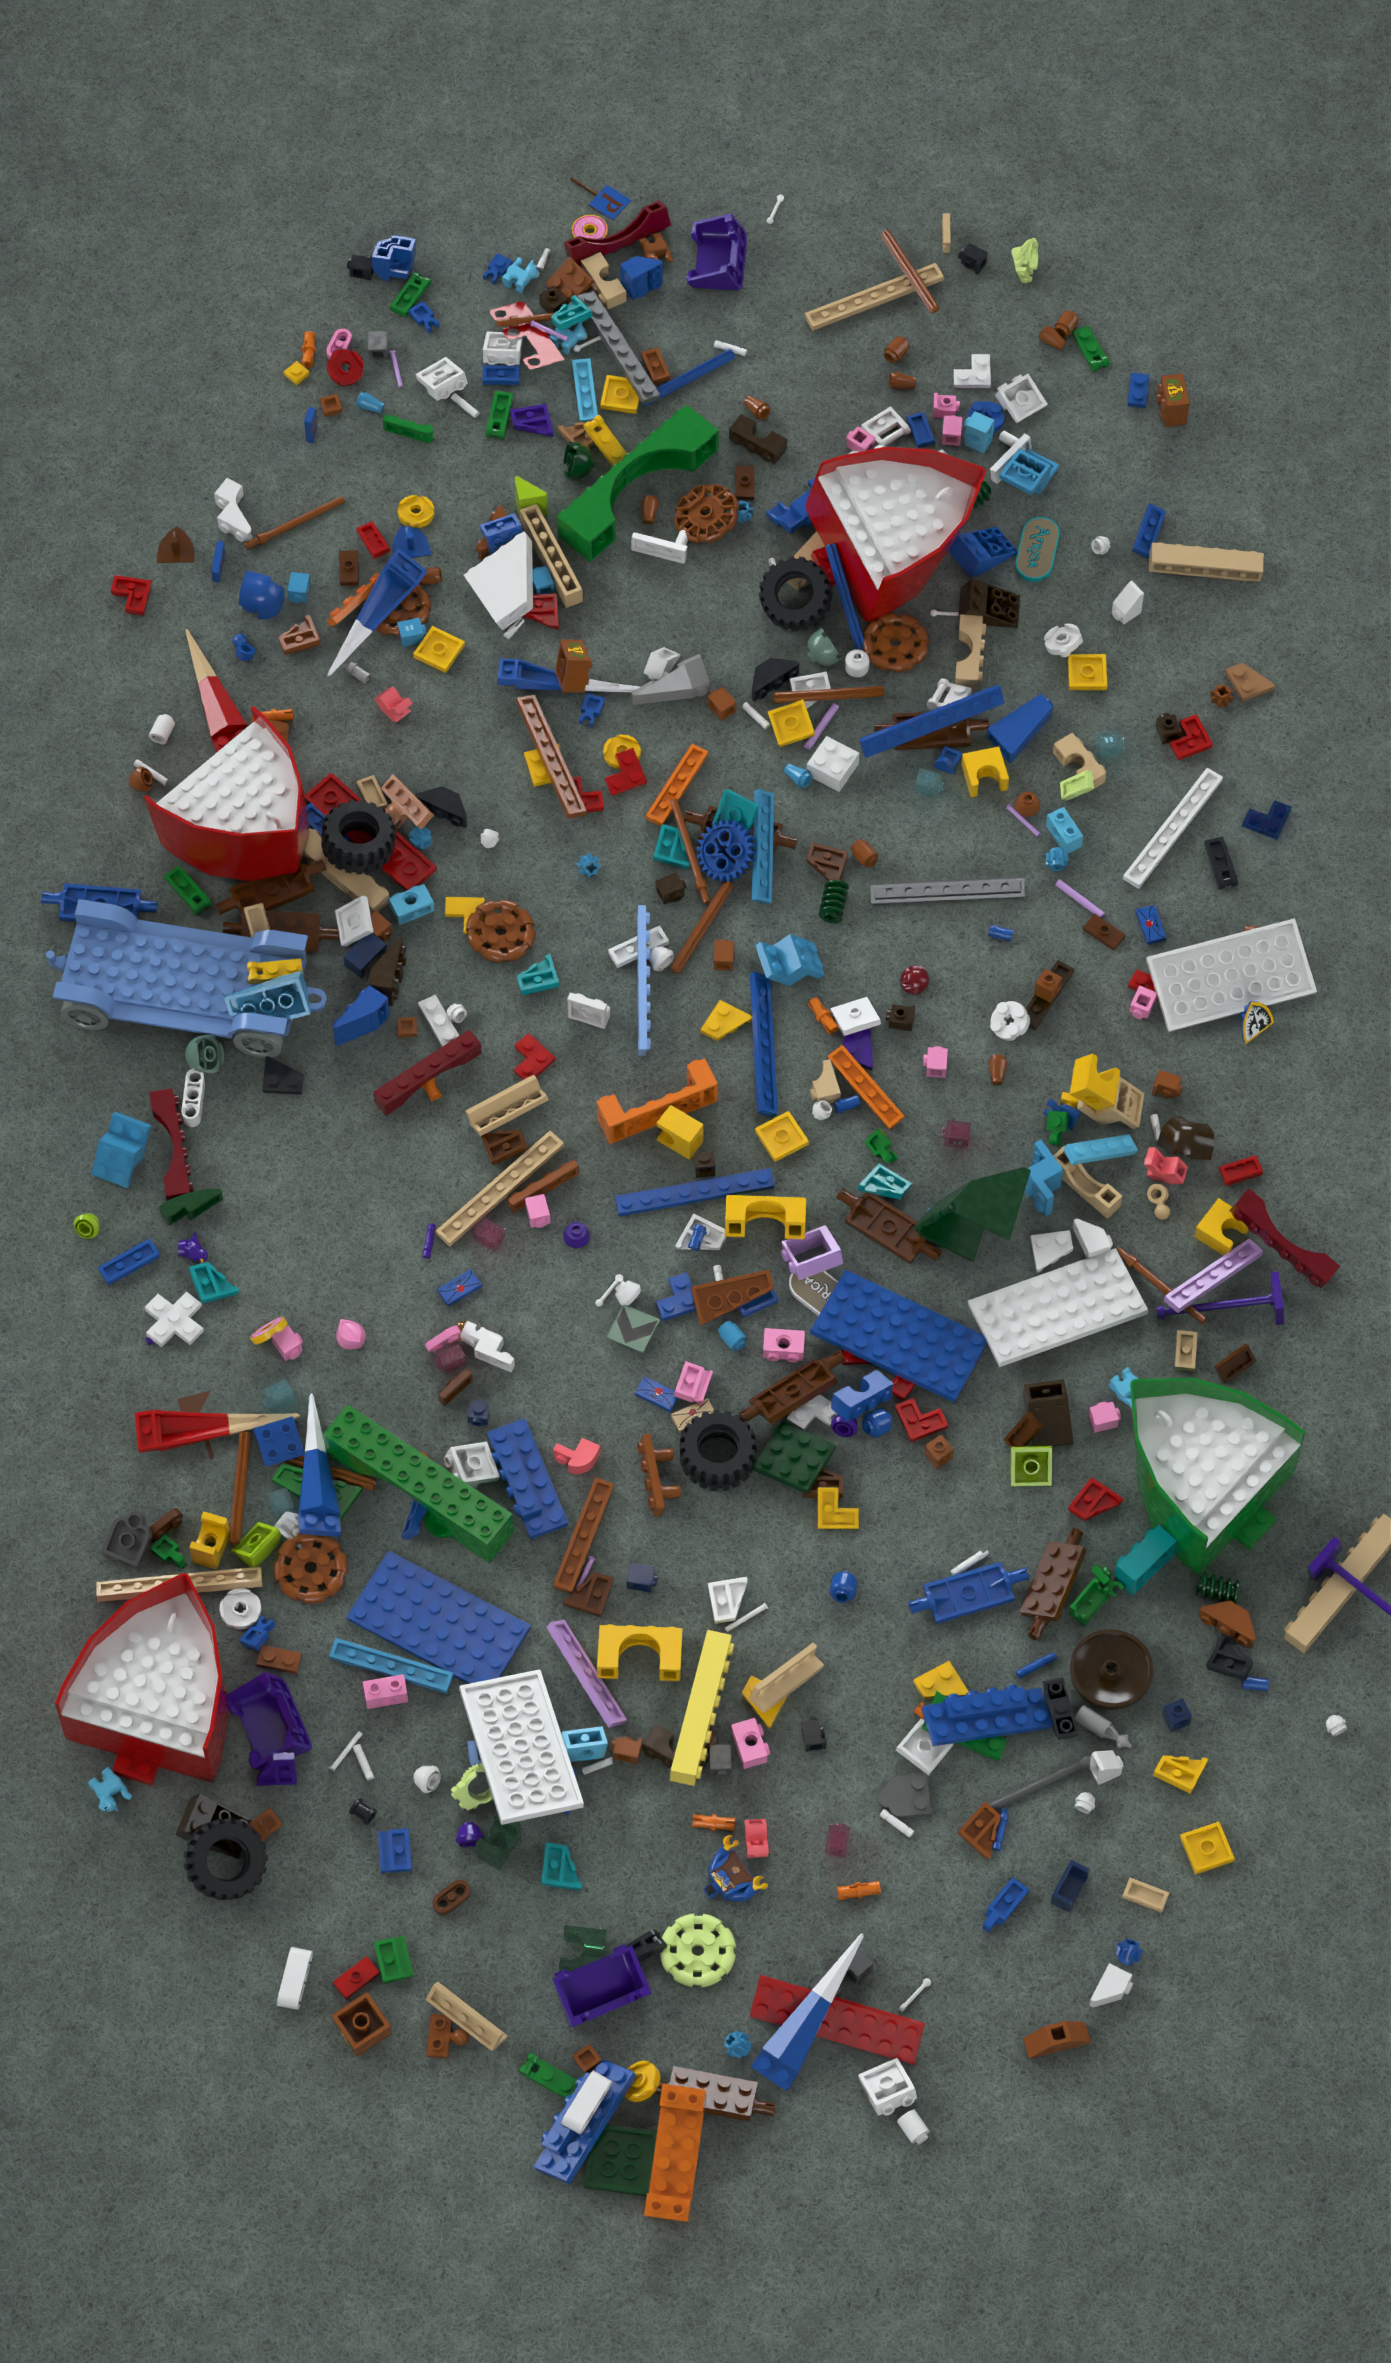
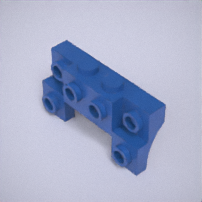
M815 478L813 480H808V486L810 488H812ZM811 489L790 504V509L779 501L777 506L770 511H766V516L776 526L779 527L781 525L790 535L800 527L806 528L808 525H813L805 507Z

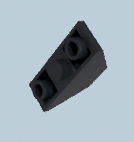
M769 658L755 667L751 697L753 702L757 699L765 698L768 692L773 689H779L790 678L797 677L799 674L798 661Z
M441 786L415 794L437 818H445L457 827H467V815L459 793Z
M1064 1678L1043 1681L1046 1707L1056 1738L1061 1740L1078 1736Z

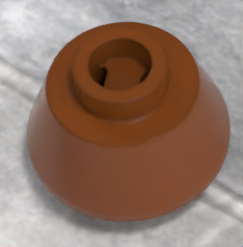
M137 767L129 777L130 787L135 791L148 792L152 789L154 780L151 772L145 767Z
M1023 792L1016 798L1014 807L1020 815L1030 817L1039 812L1040 801L1034 793Z

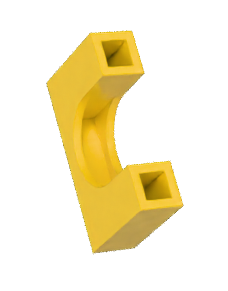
M726 1195L725 1237H745V1226L750 1220L773 1218L784 1224L785 1239H805L806 1198Z
M612 1624L599 1626L597 1678L618 1679L621 1654L631 1646L645 1645L654 1649L660 1657V1680L680 1681L682 1628L640 1627L634 1625L615 1626Z

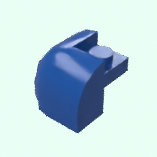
M391 235L390 239L379 240L372 255V267L376 275L389 282L391 276L407 279L410 271L412 272L415 261L416 239Z
M246 571L240 589L239 605L247 612H257L258 619L273 618L279 613L285 600L283 586H278L271 581L270 576Z

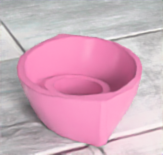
M341 1319L336 1339L342 1348L353 1350L362 1347L366 1339V1333L359 1323Z

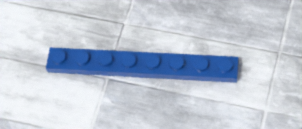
M999 685L992 686L859 739L863 756L865 758L1003 705L1005 702L1001 687Z
M753 972L750 974L757 1113L775 1117L778 1115L771 982L770 979L766 978L765 974Z
M771 1168L618 1195L615 1196L618 1215L624 1216L724 1198L726 1195H740L774 1189L775 1185Z

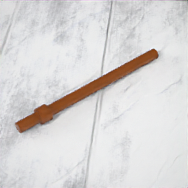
M554 313L518 317V315L510 316L507 319L496 320V326L517 327L519 324L531 323L533 320L535 322L550 321Z
M340 496L266 533L257 534L256 538L245 542L244 546L248 550L258 544L263 545L269 539L345 503L343 496Z
M672 799L670 803L696 880V890L700 893L703 904L710 903L707 892L708 886L706 880L702 877L678 800Z
M1121 1247L1117 1249L1118 1254L1128 1267L1138 1271L1165 1295L1173 1291L1140 1264L1138 1258L1128 1254ZM1191 1305L1184 1309L1200 1324L1203 1325L1207 1321V1318Z

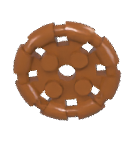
M703 484L689 490L690 493L686 496L683 495L676 506V516H674L676 529L678 532L685 530L688 541L693 543H712L720 540L727 531L730 532L738 520L737 511H739V504L736 496L731 494L728 488L719 484H712L711 486ZM710 510L708 515H702L703 511ZM721 523L723 526L718 529L717 526Z
M418 584L399 604L402 606V609L399 611L393 610L375 630L384 635L393 634L401 636L397 622L420 618L421 625L425 624L431 609L428 593L423 591L422 586ZM417 594L418 597L414 599L412 596ZM391 623L397 624L396 627H390Z
M888 613L877 618L876 621H871L863 632V651L869 656L871 664L881 670L908 671L913 669L914 665H919L927 655V645H929L927 631L919 625L918 620L909 615L903 614L901 616L896 615V613ZM894 623H902V625L894 626ZM897 640L900 642V645L892 646L890 642Z
M509 900L486 901L475 908L476 911L471 913L467 920L466 932H468V942L476 953L479 952L483 955V958L496 963L518 960L526 954L527 949H531L535 940L536 931L533 930L534 922L530 914L525 909L519 908V904ZM494 909H500L501 913H494ZM513 913H515L518 916L516 919L512 915ZM481 916L485 918L484 922L479 919ZM525 928L526 931L520 932V929ZM503 929L506 934L498 935L495 930ZM519 942L522 945L516 946L515 943ZM487 943L491 948L486 949L484 946Z
M298 1533L296 1537L288 1538L276 1553L278 1555L277 1560L274 1561L273 1565L274 1577L276 1582H279L281 1585V1591L292 1600L304 1601V1604L321 1603L327 1597H333L337 1594L345 1582V1574L348 1573L347 1557L345 1553H342L340 1544L330 1536ZM314 1542L322 1543L321 1548L313 1547ZM301 1543L304 1548H300L297 1552L295 1546ZM333 1552L335 1559L330 1561L328 1555ZM285 1558L292 1559L290 1565L284 1564ZM308 1563H314L317 1569L313 1573H308L305 1571V1566ZM331 1570L337 1572L336 1577H330ZM292 1575L294 1581L288 1583L286 1578ZM324 1584L327 1589L320 1592L317 1587ZM301 1587L308 1589L307 1594L300 1592Z

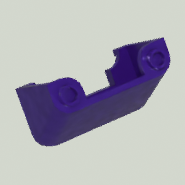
M732 213L693 222L691 238L697 243L698 251L696 270L688 271L686 275L687 283L692 288L733 291L742 289L747 247V235L744 228Z
M264 1672L225 1696L228 1711L241 1718L252 1745L253 1751L249 1753L248 1758L252 1768L262 1770L273 1753L294 1752L296 1757L312 1749L311 1741L289 1687L281 1677Z
M626 1944L615 1947L613 1948L615 1953L573 1971L567 1972L564 1969L554 1973L556 1978H553L552 1981L569 2028L651 1994L632 1945L626 1947Z

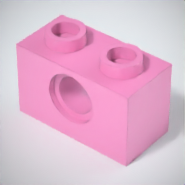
M765 1328L763 1358H767L769 1361L785 1359L792 1363L803 1361L805 1331ZM784 1344L787 1345L788 1348L782 1349L779 1346Z
M404 1674L363 1681L367 1709L408 1702Z
M755 1718L732 1724L731 1733L743 1769L766 1763L770 1750L767 1742L763 1743L761 1736H764L761 1724H757ZM753 1740L756 1742V1745L749 1746L746 1742Z

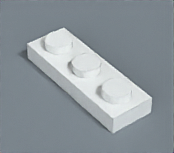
M660 926L650 930V942H646V948H650V951L654 947H664L669 944V940ZM637 936L608 949V953L617 968L637 959Z
M436 995L418 1002L419 1008L442 1047L459 1036Z

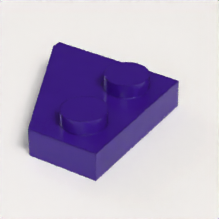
M546 404L510 410L514 429L553 437Z
M870 1029L846 1035L842 1045L861 1067L872 1071L873 1058Z
M294 1752L273 1753L256 1777V1786L297 1784Z

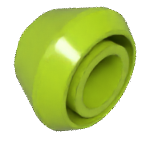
M86 1213L77 1216L73 1226L80 1237L93 1239L99 1233L100 1222L94 1214Z

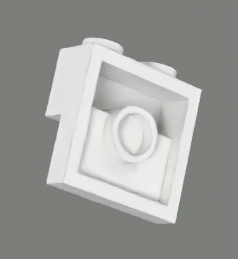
M486 332L483 347V363L490 365L497 363L508 366L519 365L523 336L508 339L503 332ZM508 333V334H509L510 336H516V335H518L519 333Z
M447 357L415 374L417 380L427 388L428 394L437 401L448 398L452 392L462 390L468 384L465 372Z
M1029 374L1025 376L1018 375L1012 379L1013 383L1009 385L1005 383L998 387V392L995 394L1003 409L1008 410L1016 424L1048 405Z
M570 993L567 998L568 1018L605 1029L610 1018V1007L601 1000L589 999L579 993Z
M487 1442L450 1447L444 1457L445 1466L447 1468L450 1467L452 1474L473 1488H477L480 1483L498 1481L500 1478Z
M898 2058L858 2075L861 2084L868 2094L869 2101L878 2116L881 2114L890 2115L894 2112L895 2108L902 2105L908 2107L917 2099L915 2087Z

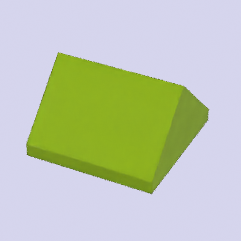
M516 476L514 478L515 498L519 517L521 509L537 504L543 516H546L548 514L547 493Z
M1052 1446L1011 1447V1486H1052Z
M258 1522L240 1540V1544L233 1547L231 1552L250 1568L258 1567L282 1542L280 1530Z

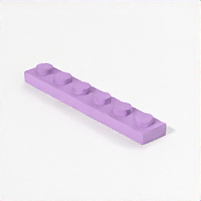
M1247 1239L1165 1295L1164 1302L1177 1313L1181 1312L1261 1257L1263 1250L1251 1239Z
M566 1621L550 1622L546 1628L608 1728L623 1725L627 1721L626 1717L603 1680L597 1678L596 1669Z

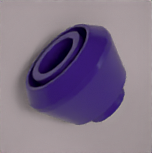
M573 1222L565 1228L563 1239L568 1246L581 1248L589 1242L590 1231L582 1223Z
M837 1415L832 1419L831 1427L837 1435L851 1437L858 1431L857 1418L846 1422L842 1416Z
M474 1822L463 1823L458 1829L456 1843L461 1847L478 1846L484 1840L481 1829Z

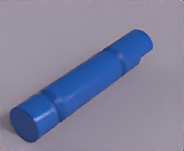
M1052 1652L1023 1667V1669L1017 1670L1016 1674L1020 1679L1045 1666V1664L1051 1663L1057 1657Z
M1005 1808L1001 1810V1817L992 1847L996 1851L1001 1850V1843L1007 1825L1006 1822L1008 1821L1009 1815Z

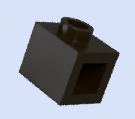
M555 286L545 289L540 294V306L547 313L557 312L564 304L568 305L567 298Z
M675 872L656 880L655 889L665 905L672 901L678 902L685 896L686 883Z

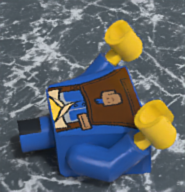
M732 1835L724 1837V1845L719 1848L710 1864L709 1880L712 1883L704 1887L703 1891L709 1899L720 1894L724 1901H747L758 1893L759 1889H766L768 1884L763 1883L760 1886V1881L764 1877L756 1876L754 1878L734 1849L730 1850V1848L738 1846L739 1843L738 1840H735L731 1845L729 1840Z

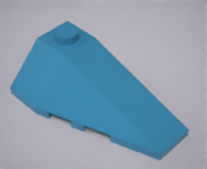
M302 971L283 975L224 997L230 1016L242 1013H255L294 1019L311 1014L308 990Z

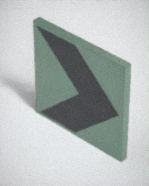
M623 1305L606 1338L643 1354L660 1319Z

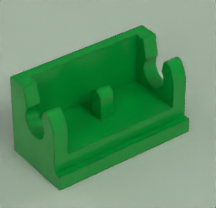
M1094 1577L1069 1608L1068 1615L1084 1627L1110 1598L1108 1587L1103 1589L1099 1585L1100 1580Z

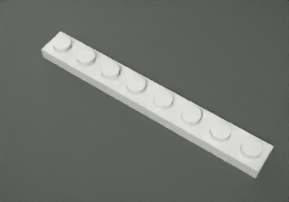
M1206 768L1123 875L1124 881L1138 889L1142 886L1223 781L1221 775Z

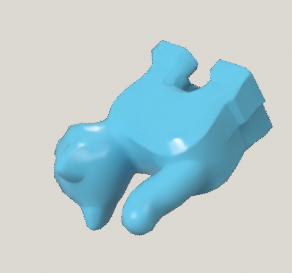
M518 257L517 261L508 267L507 273L502 277V282L505 287L510 289L512 288V283H515L517 286L515 291L522 294L524 287L528 285L531 279L538 278L540 272L538 267L534 265L533 260L525 270L520 268L522 258Z
M580 322L573 331L570 329L560 331L557 327L555 328L556 332L569 337L568 341L552 334L549 338L557 349L559 343H561L563 347L561 351L568 355L570 349L576 345L577 341L585 340L588 335L586 329L582 326V322Z
M1127 1367L1122 1371L1123 1375L1121 1378L1123 1381H1120L1119 1376L1116 1375L1110 1380L1109 1388L1115 1392L1119 1400L1129 1405L1132 1409L1130 1382L1138 1378Z
M107 1767L101 1772L104 1781L99 1782L94 1777L88 1782V1786L95 1791L96 1796L100 1799L98 1807L102 1812L118 1811L117 1803L112 1796L121 1792L122 1796L129 1800L132 1798V1794L128 1792L125 1784L114 1774L110 1767Z

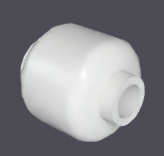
M856 649L846 655L845 670L850 676L862 677L868 672L870 661L867 653Z

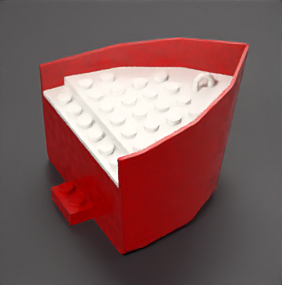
M880 447L838 456L821 462L806 501V511L824 546L826 547L832 543L836 544L851 596L866 622L892 612L920 594L968 520L986 474L985 468L932 449ZM822 547L813 550L811 554L812 560L823 569L831 586L835 585L836 582L826 548Z
M254 706L250 708L254 722L160 801L155 803L147 795L144 796L160 844L173 856L209 876L255 881L297 872L309 836L310 829L302 782L291 747L267 717Z
M181 1573L128 1600L93 1633L65 1678L55 1701V1707L66 1739L117 1754L118 1756L112 1769L115 1775L153 1786L159 1767L213 1783L222 1760L228 1723V1710L216 1631L187 1573Z

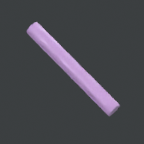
M833 703L815 728V736L809 737L804 748L808 750L812 748L838 710L839 706Z
M1059 879L1055 886L1100 918L1105 915V912Z

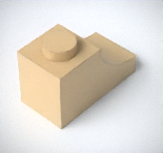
M828 1059L822 1063L823 1072L821 1076L812 1083L810 1096L812 1101L816 1100V1102H819L820 1100H825L830 1104L840 1098L841 1092L831 1060Z

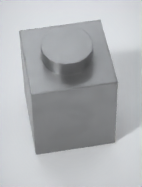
M387 331L369 332V360H388Z
M710 1745V1776L726 1778L727 1775H731V1745Z

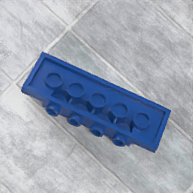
M525 1418L488 1431L487 1435L494 1450L492 1457L495 1464L499 1463L501 1470H499L500 1477L509 1486L506 1488L509 1499H514L515 1505H513L515 1514L517 1517L521 1516L529 1538L533 1539L569 1526Z
M1009 1685L1005 1690L998 1691L994 1687L980 1694L974 1690L966 1693V1696L960 1697L955 1693L948 1695L943 1703L924 1705L921 1709L933 1747L1049 1729L1052 1726L1041 1688L1024 1690L1023 1687L1017 1688V1685Z
M604 2059L594 2068V2071L611 2080L612 2084L582 2134L576 2133L561 2124L589 2077L590 2073L587 2072L583 2077L577 2079L576 2089L572 2095L566 2097L564 2109L561 2113H557L554 2116V2125L550 2131H546L542 2136L541 2145L545 2149L535 2163L534 2168L569 2185L637 2076L633 2071Z

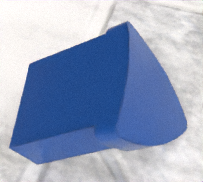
M945 746L933 766L943 772L955 774V768L962 757V752Z

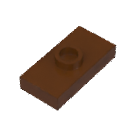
M736 466L737 500H754V466Z
M358 550L339 551L340 586L359 585Z
M1096 914L1083 926V931L1113 951L1126 936V934Z
M1244 1344L1214 1367L1221 1381L1226 1384L1254 1364L1256 1359L1249 1345Z
M468 1368L456 1378L450 1379L446 1387L438 1394L439 1402L443 1406H446L473 1382L472 1372Z
M1027 1412L1004 1440L1010 1448L1026 1447L1043 1426L1032 1412Z

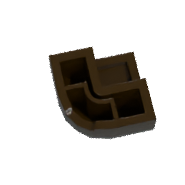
M1176 1116L1168 1120L1163 1126L1157 1145L1173 1154L1179 1152L1188 1155L1189 1159L1211 1160L1215 1138L1213 1130L1208 1124L1195 1123L1181 1116Z

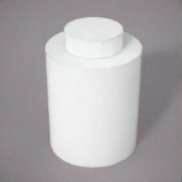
M167 714L159 715L149 733V738L153 742L162 745L166 744L175 726L173 718Z
M915 2109L908 2111L898 2119L897 2123L912 2144H921L928 2139L929 2129Z

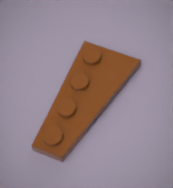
M769 1269L691 1287L700 1327L774 1290Z

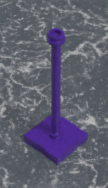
M1270 1272L1272 1293H1268V1296L1191 1305L1198 1312L1269 1304L1274 1306L1276 1325L1284 1324V1307L1279 1272ZM1163 1305L1156 1307L1158 1319L1162 1318V1320H1165V1316L1187 1313L1185 1310L1177 1313L1171 1307L1164 1308Z
M1333 1537L1309 1565V1576L1316 1581L1326 1569L1331 1568L1391 1616V1606L1335 1562V1558L1342 1551L1341 1541Z

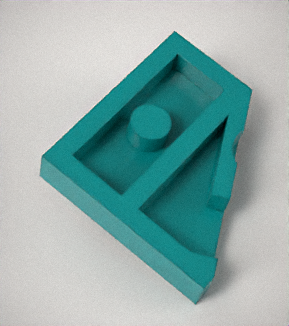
M574 295L571 297V303L568 305L564 304L559 311L551 316L552 323L561 331L591 318L592 311Z
M662 824L652 860L688 869L690 863L687 861L686 849L679 829Z
M547 954L545 960L538 965L535 963L527 971L517 975L521 995L559 987V980L550 954Z
M879 1163L859 1184L858 1190L901 1199L909 1191L912 1183Z
M209 1262L189 1267L188 1271L202 1304L239 1293L238 1287H233L226 1281V1277L222 1273L217 1272L215 1267Z
M546 1842L541 1885L581 1891L582 1884L578 1880L575 1872L576 1868L571 1861L567 1845Z

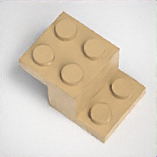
M1119 1076L1115 1105L1097 1111L1078 1100L1077 1109L1101 1125L1121 1121L1130 1128L1136 1129L1140 1125L1144 1092Z

